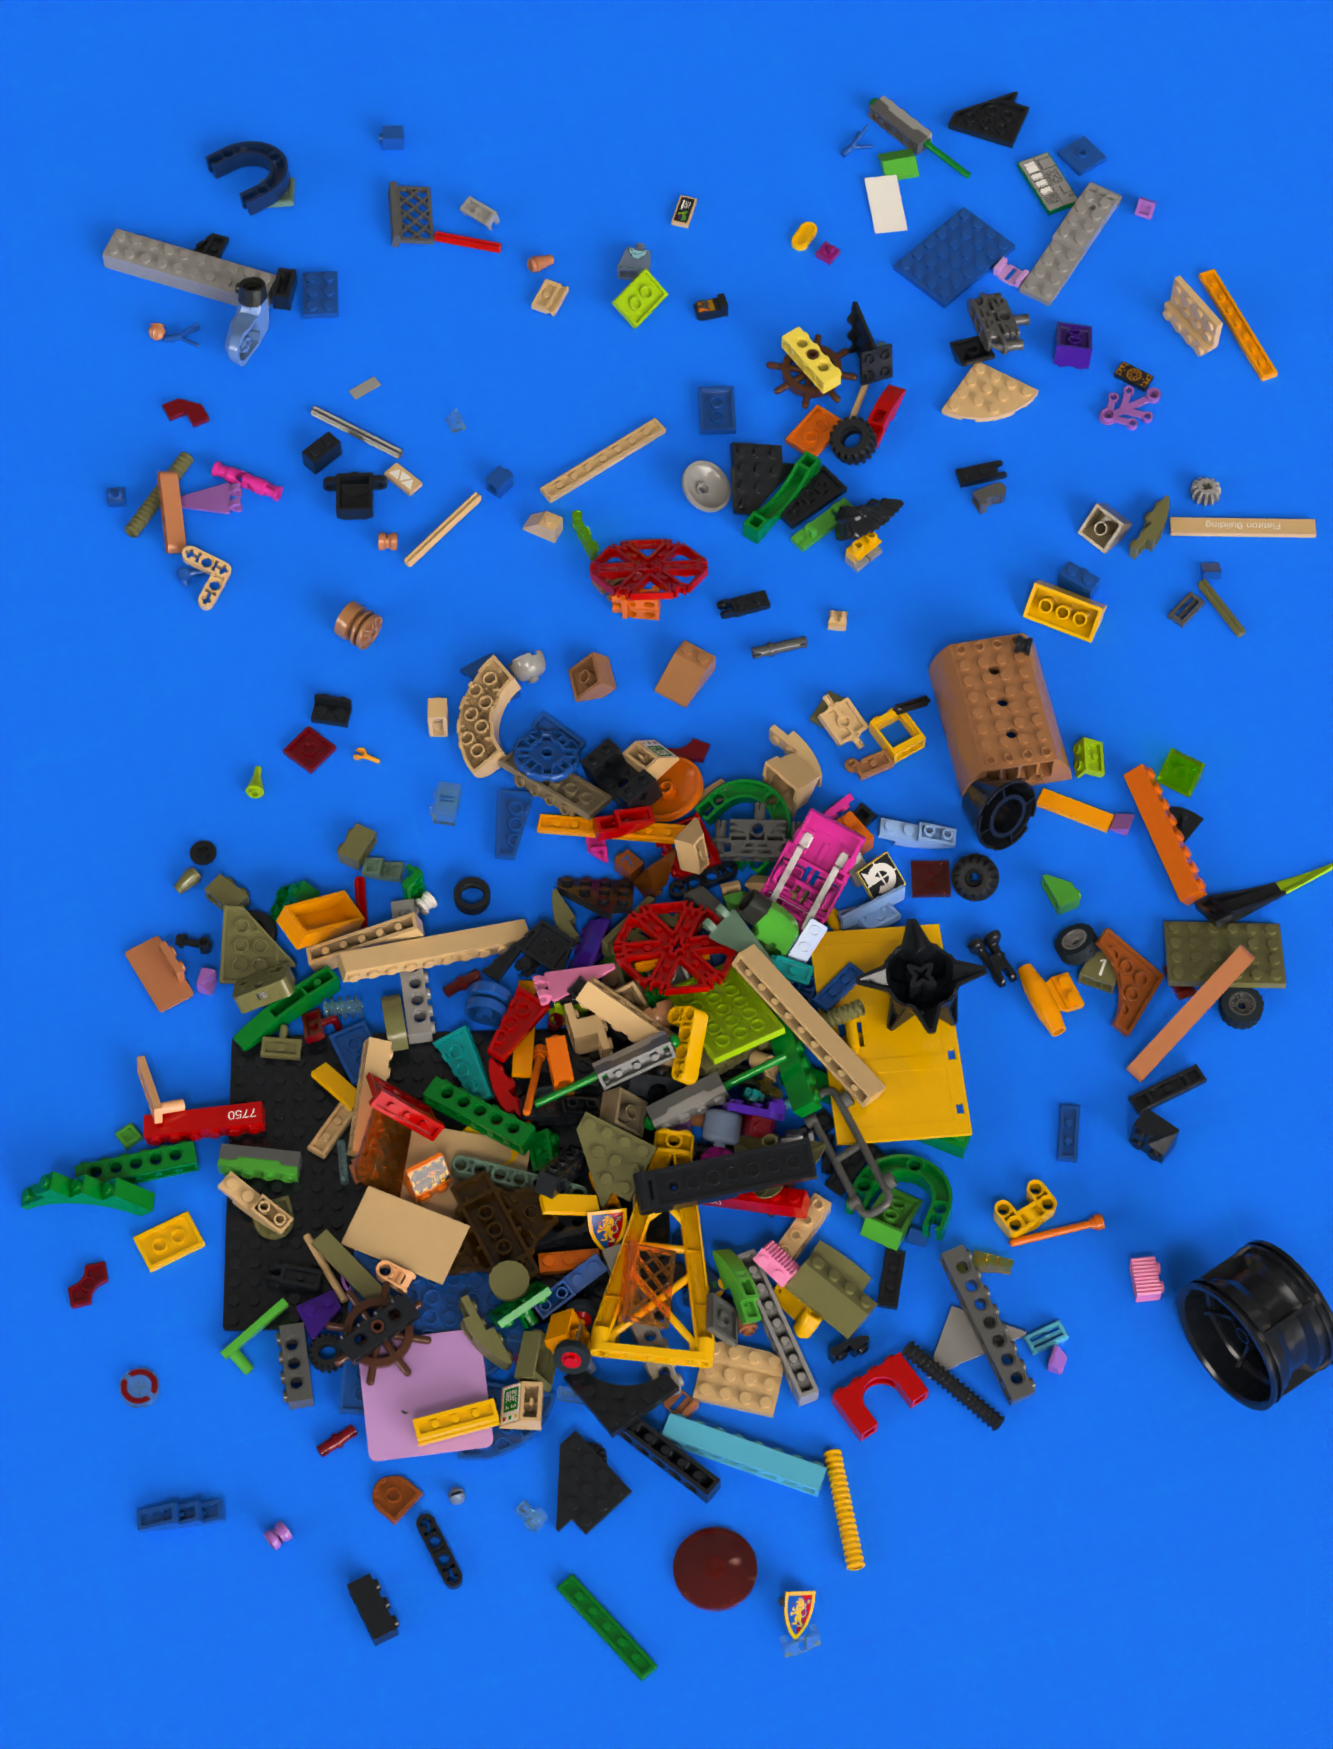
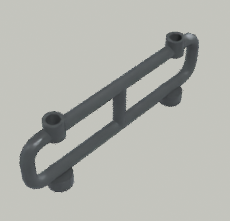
M832 1087L819 1090L821 1097L823 1098L827 1095L833 1097L856 1143L836 1155L816 1114L808 1115L804 1122L809 1129L814 1128L820 1142L825 1143L826 1147L824 1150L850 1197L846 1200L849 1208L852 1211L856 1209L858 1214L864 1218H873L890 1207L893 1201L891 1189L898 1186V1183L890 1171L883 1175L848 1110L849 1107L855 1104L850 1093L846 1090L840 1094ZM859 1150L864 1155L885 1195L884 1201L871 1210H866L863 1207L860 1197L854 1190L840 1163Z

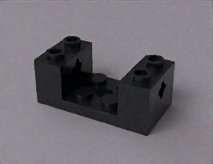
M609 738L580 761L587 779L597 788L611 795L612 801L622 809L652 806L663 796L657 780L645 769L638 772L628 764L623 757L621 749ZM627 782L623 787H620L622 783Z

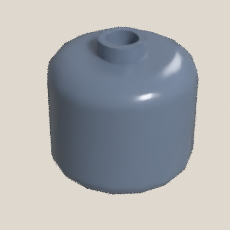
M708 1109L704 1118L703 1139L712 1142L713 1146L725 1148V1145H736L740 1139L743 1117L732 1111Z

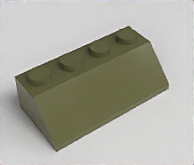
M815 1252L803 1263L784 1287L847 1339L861 1327L878 1305Z

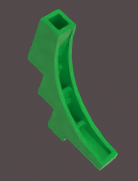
M52 1171L41 1176L39 1183L23 1189L21 1208L29 1210L50 1204H89L114 1208L137 1216H143L153 1212L155 1193L118 1177L103 1182L86 1174L71 1179Z

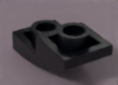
M868 1335L859 1336L836 1345L828 1351L829 1361L832 1364L837 1361L841 1362L849 1353L853 1358L858 1354L863 1355L869 1349L870 1337Z

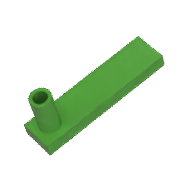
M282 1298L220 1353L225 1360L231 1359L245 1376L249 1374L255 1367L243 1355L240 1349L289 1307L288 1303Z

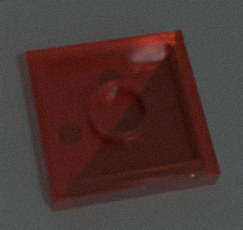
M911 861L912 898L951 897L949 861Z

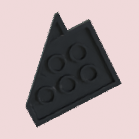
M1015 91L955 111L948 124V129L1013 148L1030 107L1015 103L1018 97V92Z
M738 442L730 444L733 515L750 516L790 474L795 464L782 462V445Z
M569 876L558 878L557 891L561 896L608 920L612 919V913L632 914L633 881L628 879L611 880L608 878L598 880L589 877L576 879Z
M574 1431L560 1444L556 1530L560 1532L568 1523L573 1521L587 1535L632 1494V1491L589 1444Z

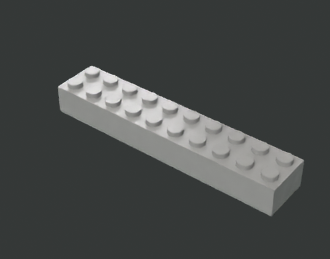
M117 228L102 253L105 268L234 306L239 304L238 293L235 292L236 284L247 277H258L265 282L268 306L270 307L272 303L271 295L276 275Z

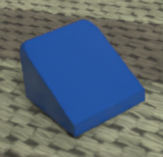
M1200 563L1202 580L1221 579L1222 570L1219 563Z

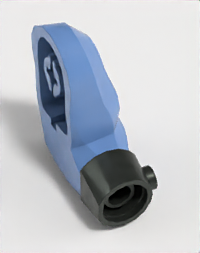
M247 277L238 282L235 287V292L238 293L239 304L236 309V315L229 324L225 340V351L229 359L241 367L245 366L269 327L266 285L258 277Z

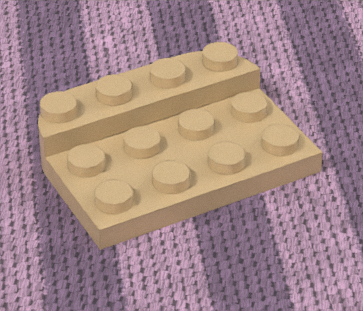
M1180 275L1175 277L1170 300L1164 303L1165 311L1162 314L1164 319L1171 323L1174 330L1184 338L1186 344L1190 345L1196 355L1200 357L1217 348L1223 323Z
M715 1342L713 1365L709 1368L699 1369L692 1399L698 1402L773 1418L783 1375L781 1359L769 1351L742 1345L731 1347L725 1342Z

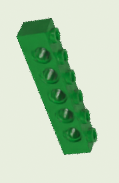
M435 1076L423 1093L426 1105L525 1156L537 1139L536 1129L531 1123L519 1120L517 1116L502 1111L495 1104L490 1105L486 1103L480 1096L469 1094L466 1089L452 1085L445 1078L441 1079Z
M181 1141L171 1146L162 1145L157 1149H143L138 1153H124L119 1155V1157L102 1158L96 1162H82L74 1166L76 1178L84 1174L93 1177L95 1173H101L100 1176L93 1178L106 1182L118 1177L132 1184L199 1171L193 1141ZM180 1156L178 1160H172L173 1157ZM156 1160L161 1161L158 1164H152ZM136 1164L141 1165L139 1168H132ZM115 1169H121L118 1173H113Z

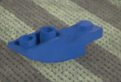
M596 1253L549 1288L552 1294L548 1296L547 1301L542 1304H536L533 1307L544 1320L579 1291L606 1272L608 1268Z

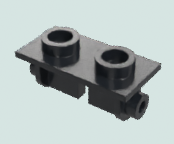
M527 956L517 960L514 965L517 971H521L517 975L525 976L526 978L536 972L535 969L541 966Z

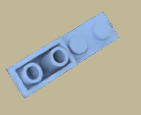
M881 818L879 820L878 838L892 840L894 845L922 849L953 848L956 843L957 829L919 822L918 825Z

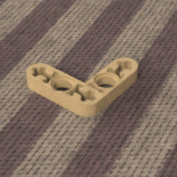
M186 546L182 551V560L186 564L210 575L198 598L199 607L205 611L210 610L214 607L231 576V566L227 562L194 546ZM193 552V556L187 558V554ZM204 559H208L212 562V565L204 567L201 562ZM226 568V572L220 574V570ZM212 582H217L220 588L212 590L209 585ZM208 593L211 594L209 602L203 604V600L207 599Z

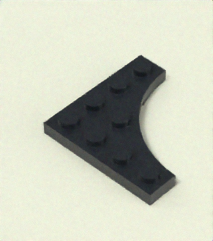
M586 1371L580 1374H567L563 1377L566 1384L612 1438L680 1391L679 1386L667 1373L654 1380L636 1385L607 1383L593 1377Z

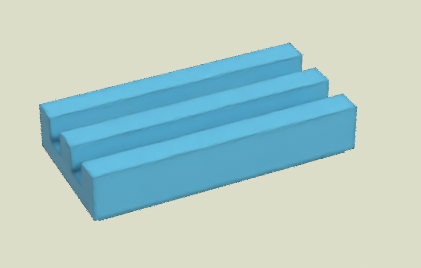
M1060 1320L1023 1337L1028 1349L1031 1350L1032 1356L1069 1339V1335ZM1057 1327L1059 1328V1330L1031 1342L1032 1339ZM1062 1334V1336H1060V1337H1058V1338H1056V1339H1053V1340H1051V1341H1049V1342H1047V1343H1045V1344H1043V1345H1041V1346L1035 1348V1346H1037V1345H1039V1344H1042V1343H1044V1342H1046V1341H1048V1340H1050V1339H1052V1338H1054V1337H1056V1336Z

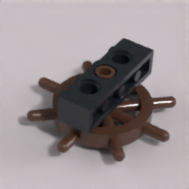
M388 1281L383 1282L380 1297L366 1299L360 1302L352 1290H347L345 1295L354 1308L349 1312L344 1324L327 1322L325 1325L327 1330L343 1332V1335L339 1337L340 1341L337 1342L343 1354L334 1360V1365L341 1366L348 1360L352 1366L360 1363L368 1367L366 1383L369 1386H372L375 1382L377 1369L387 1368L395 1364L406 1377H409L412 1372L403 1358L409 1352L412 1342L430 1344L432 1341L429 1336L414 1334L413 1323L420 1318L418 1309L423 1306L422 1301L417 1300L412 1303L406 1294L403 1296L397 1295L392 1300L388 1299L391 1286ZM372 1308H378L373 1313V1317H371L367 1310ZM392 1312L397 1314L392 1319L389 1318ZM361 1316L363 1320L355 1326L356 1319ZM359 1336L365 1337L364 1339H362V1340H361L360 1342H358L357 1344L355 1343V1340H356L357 1337H359ZM390 1339L403 1341L397 1351L389 1341ZM380 1346H383L390 1356L379 1358Z

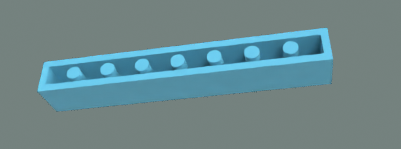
M679 1413L669 1414L662 1432L664 1437L681 1450L815 1497L819 1496L826 1477L827 1468L820 1462L806 1461L800 1455L786 1454L780 1448L774 1447L772 1449L766 1447L760 1441L752 1442L746 1440L742 1435L726 1433L722 1428L706 1426L702 1421L689 1420L686 1416Z

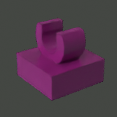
M827 241L816 252V258L828 265H831L840 255V250Z

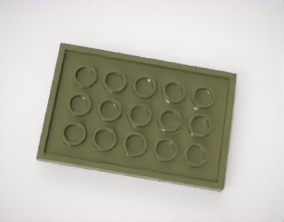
M1164 921L1163 933L1168 986L1202 987L1240 945H1243L1256 958L1230 987L1286 988L1280 924L1225 923L1216 928L1211 922Z

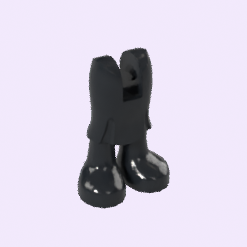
M993 930L983 940L982 938L972 940L967 945V948L972 954L980 958L996 985L1002 988L1006 986L1002 971L1009 982L1013 983L1018 979L1015 970L1006 959L1005 953H1002L999 947L1001 940L1000 931ZM986 947L992 953V956H989Z

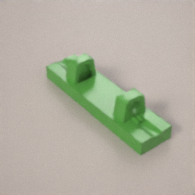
M845 498L834 503L831 508L791 537V542L802 552L806 551L836 528L837 523L833 513L837 516L840 507L853 505Z

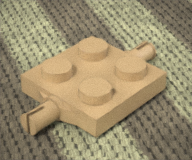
M829 694L822 697L828 708L817 718L837 746L841 747L845 743L853 741L858 750L863 748L865 745L859 736L869 726L850 699L846 697L842 701L834 703Z

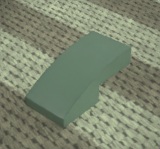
M365 857L361 874L376 880L402 882L405 864L404 862H385L383 858Z

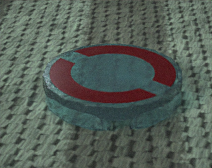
M137 1367L130 1369L119 1382L121 1399L133 1408L150 1406L160 1394L158 1376L148 1368Z

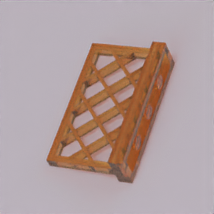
M630 1239L625 1246L618 1323L626 1324L627 1322L663 1329L669 1328L676 1251L638 1244V1240ZM640 1251H646L651 1256V1259L644 1262L639 1256ZM660 1255L670 1256L669 1264L665 1267L658 1259ZM653 1260L660 1268L655 1274L647 1266ZM642 1268L650 1276L645 1281H642L638 1276V1271ZM661 1272L668 1278V1282L664 1285L656 1278ZM651 1279L658 1286V1289L653 1293L645 1285ZM640 1287L648 1295L643 1300H640L636 1295V1290ZM659 1291L666 1297V1301L662 1304L654 1296ZM648 1299H651L657 1306L651 1312L643 1304ZM638 1306L646 1314L643 1318L634 1317V1309ZM660 1310L664 1315V1322L657 1321L652 1314Z

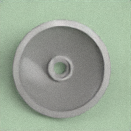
M696 461L684 470L682 488L686 498L694 507L704 512H717L727 505L731 495L730 483L725 473L717 465L708 461Z

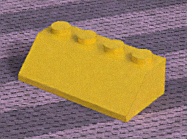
M1037 580L1033 585L1022 617L1091 643L1101 624L1107 605L1045 581Z

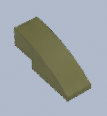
M555 888L552 890V910L555 928L575 940V947L577 943L579 944V935L574 929L576 927V917Z
M819 1240L810 1256L815 1252L861 1291H864L871 1277L843 1254Z

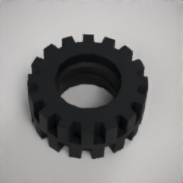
M328 1333L325 1336L321 1334L320 1338L317 1336L315 1341L310 1343V1361L315 1369H320L322 1373L325 1371L331 1373V1370L336 1372L338 1367L341 1368L343 1364L341 1366L334 1365V1360L343 1354L338 1347L337 1342L340 1340L337 1335L334 1334L332 1336L331 1333ZM325 1347H333L336 1350V1355L332 1359L325 1360L319 1356L320 1350Z

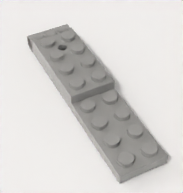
M1090 182L1054 233L1051 243L1019 288V293L1050 307L1115 209L1119 206L1122 195Z

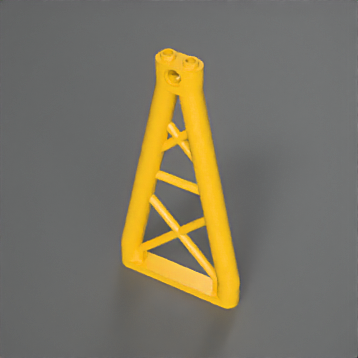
M660 1128L655 1131L653 1146L657 1147V1150L647 1171L668 1167L671 1161H673V1165L693 1162L695 1136L689 1130L674 1131L669 1128ZM676 1142L678 1145L672 1146L669 1143ZM636 1200L592 1326L589 1347L591 1355L603 1358L699 1368L712 1367L715 1337L706 1330V1305L709 1289L698 1205L669 1211L681 1225L683 1246L643 1242L650 1221L661 1213L640 1215ZM640 1250L684 1254L686 1275L657 1296L635 1271L634 1266ZM630 1278H632L651 1301L613 1329ZM686 1284H688L694 1337L663 1302ZM657 1307L688 1342L690 1348L687 1351L615 1343V1339L619 1334Z

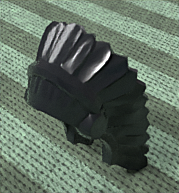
M872 498L866 504L857 507L848 505L840 507L835 517V522L837 523L836 540H853L856 537L861 538L862 535L867 536L868 533H874V530H879L880 526L888 523L890 517L895 516L894 513H898L899 509L904 505L903 501L887 498L875 500Z

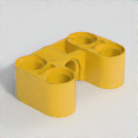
M1034 1179L1028 1183L1025 1198L1029 1204L1019 1211H1016L1012 1204L1006 1200H1000L995 1204L993 1219L1009 1239L1024 1236L1054 1216L1057 1201L1042 1181ZM1031 1190H1037L1039 1193L1034 1194ZM1043 1205H1049L1051 1209H1045ZM1004 1210L1007 1214H1000L998 1211ZM1015 1225L1019 1229L1013 1230L1010 1226Z

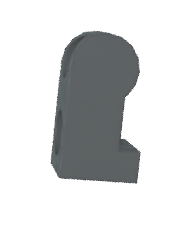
M997 482L973 492L972 503L980 515L987 512L988 506L1004 502L1006 486L1003 483Z

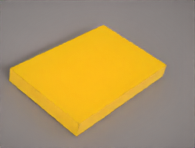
M188 1211L133 1237L150 1273L206 1246Z

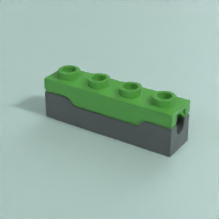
M221 1143L217 1166L219 1173L227 1176L231 1171L235 1175L247 1179L257 1177L266 1181L275 1179L285 1183H292L293 1181L299 1182L302 1156L301 1152Z

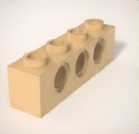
M816 1193L810 1198L811 1203L807 1218H796L777 1244L795 1262L831 1213L832 1203Z

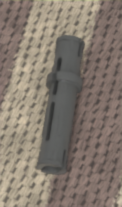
M805 636L776 643L768 642L763 646L752 647L751 651L753 652L751 654L753 659L765 656L773 657L774 654L806 648L808 646L805 644L807 639Z

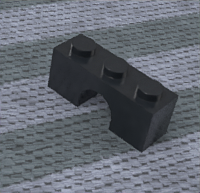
M656 1066L628 1079L626 1088L627 1091L634 1095L647 1097L648 1090L652 1085L663 1084L666 1087L665 1094L668 1096L688 1085L674 1080L671 1075V1069Z

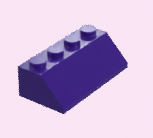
M606 918L591 920L586 928L583 927L580 935L582 940L580 944L577 943L575 946L574 960H570L568 969L600 964L604 956L602 954L601 940L611 932V920Z

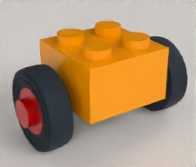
M573 1300L564 1311L551 1315L544 1342L546 1347L553 1353L554 1364L564 1373L580 1374L590 1364V1332L599 1309L590 1300Z

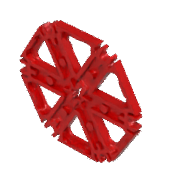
M667 539L620 541V546L612 544L611 547L609 545L590 563L591 580L612 596L617 594V598L625 595V600L630 599V601L678 598V593L686 595V592H688L689 594L708 575L707 559L685 543L681 544L678 541L672 544V539L668 541ZM642 549H656L648 557L639 551ZM678 555H683L689 559L671 561ZM611 558H619L623 561L622 563H606ZM674 576H695V578L687 584ZM626 578L623 582L616 586H611L605 580ZM649 582L653 583L655 586H657L659 589L663 591H648L640 593V591Z
M688 901L644 904V907H639V913L633 910L632 914H628L613 944L615 961L645 990L649 985V992L653 988H659V995L664 992V996L709 992V990L714 989L713 982H716L718 985H722V981L725 982L732 967L731 964L739 952L711 940L709 935H694L699 924L706 918H709L716 926L722 919L707 906L703 911V904L699 908H694L693 901L689 903V906ZM666 913L681 914L674 930L656 915ZM633 928H640L652 939L626 942ZM725 954L727 958L722 969L716 970L700 955ZM659 958L649 977H643L631 966V963L635 961ZM679 965L698 981L696 985L676 987L671 984Z

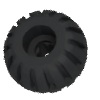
M968 854L959 859L954 865L951 881L955 891L962 898L969 901H982L990 897L997 889L999 872L995 863L987 856ZM973 872L975 874H980L979 882L971 880L973 878Z

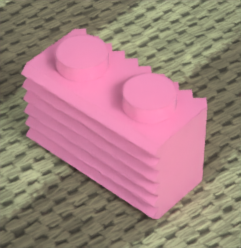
M774 1240L767 1243L752 1259L781 1288L790 1281L801 1267L798 1263H795V1260H792V1257H789V1254H786V1251L780 1249V1246H777Z
M1155 1256L1131 1258L1129 1269L1135 1302L1160 1300L1161 1294L1164 1293V1283L1159 1280L1158 1275L1161 1274L1160 1263L1156 1262Z

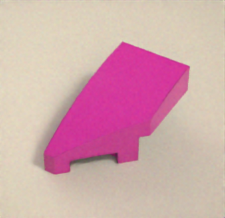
M585 837L587 852L600 861L608 863L606 841H597L596 838Z

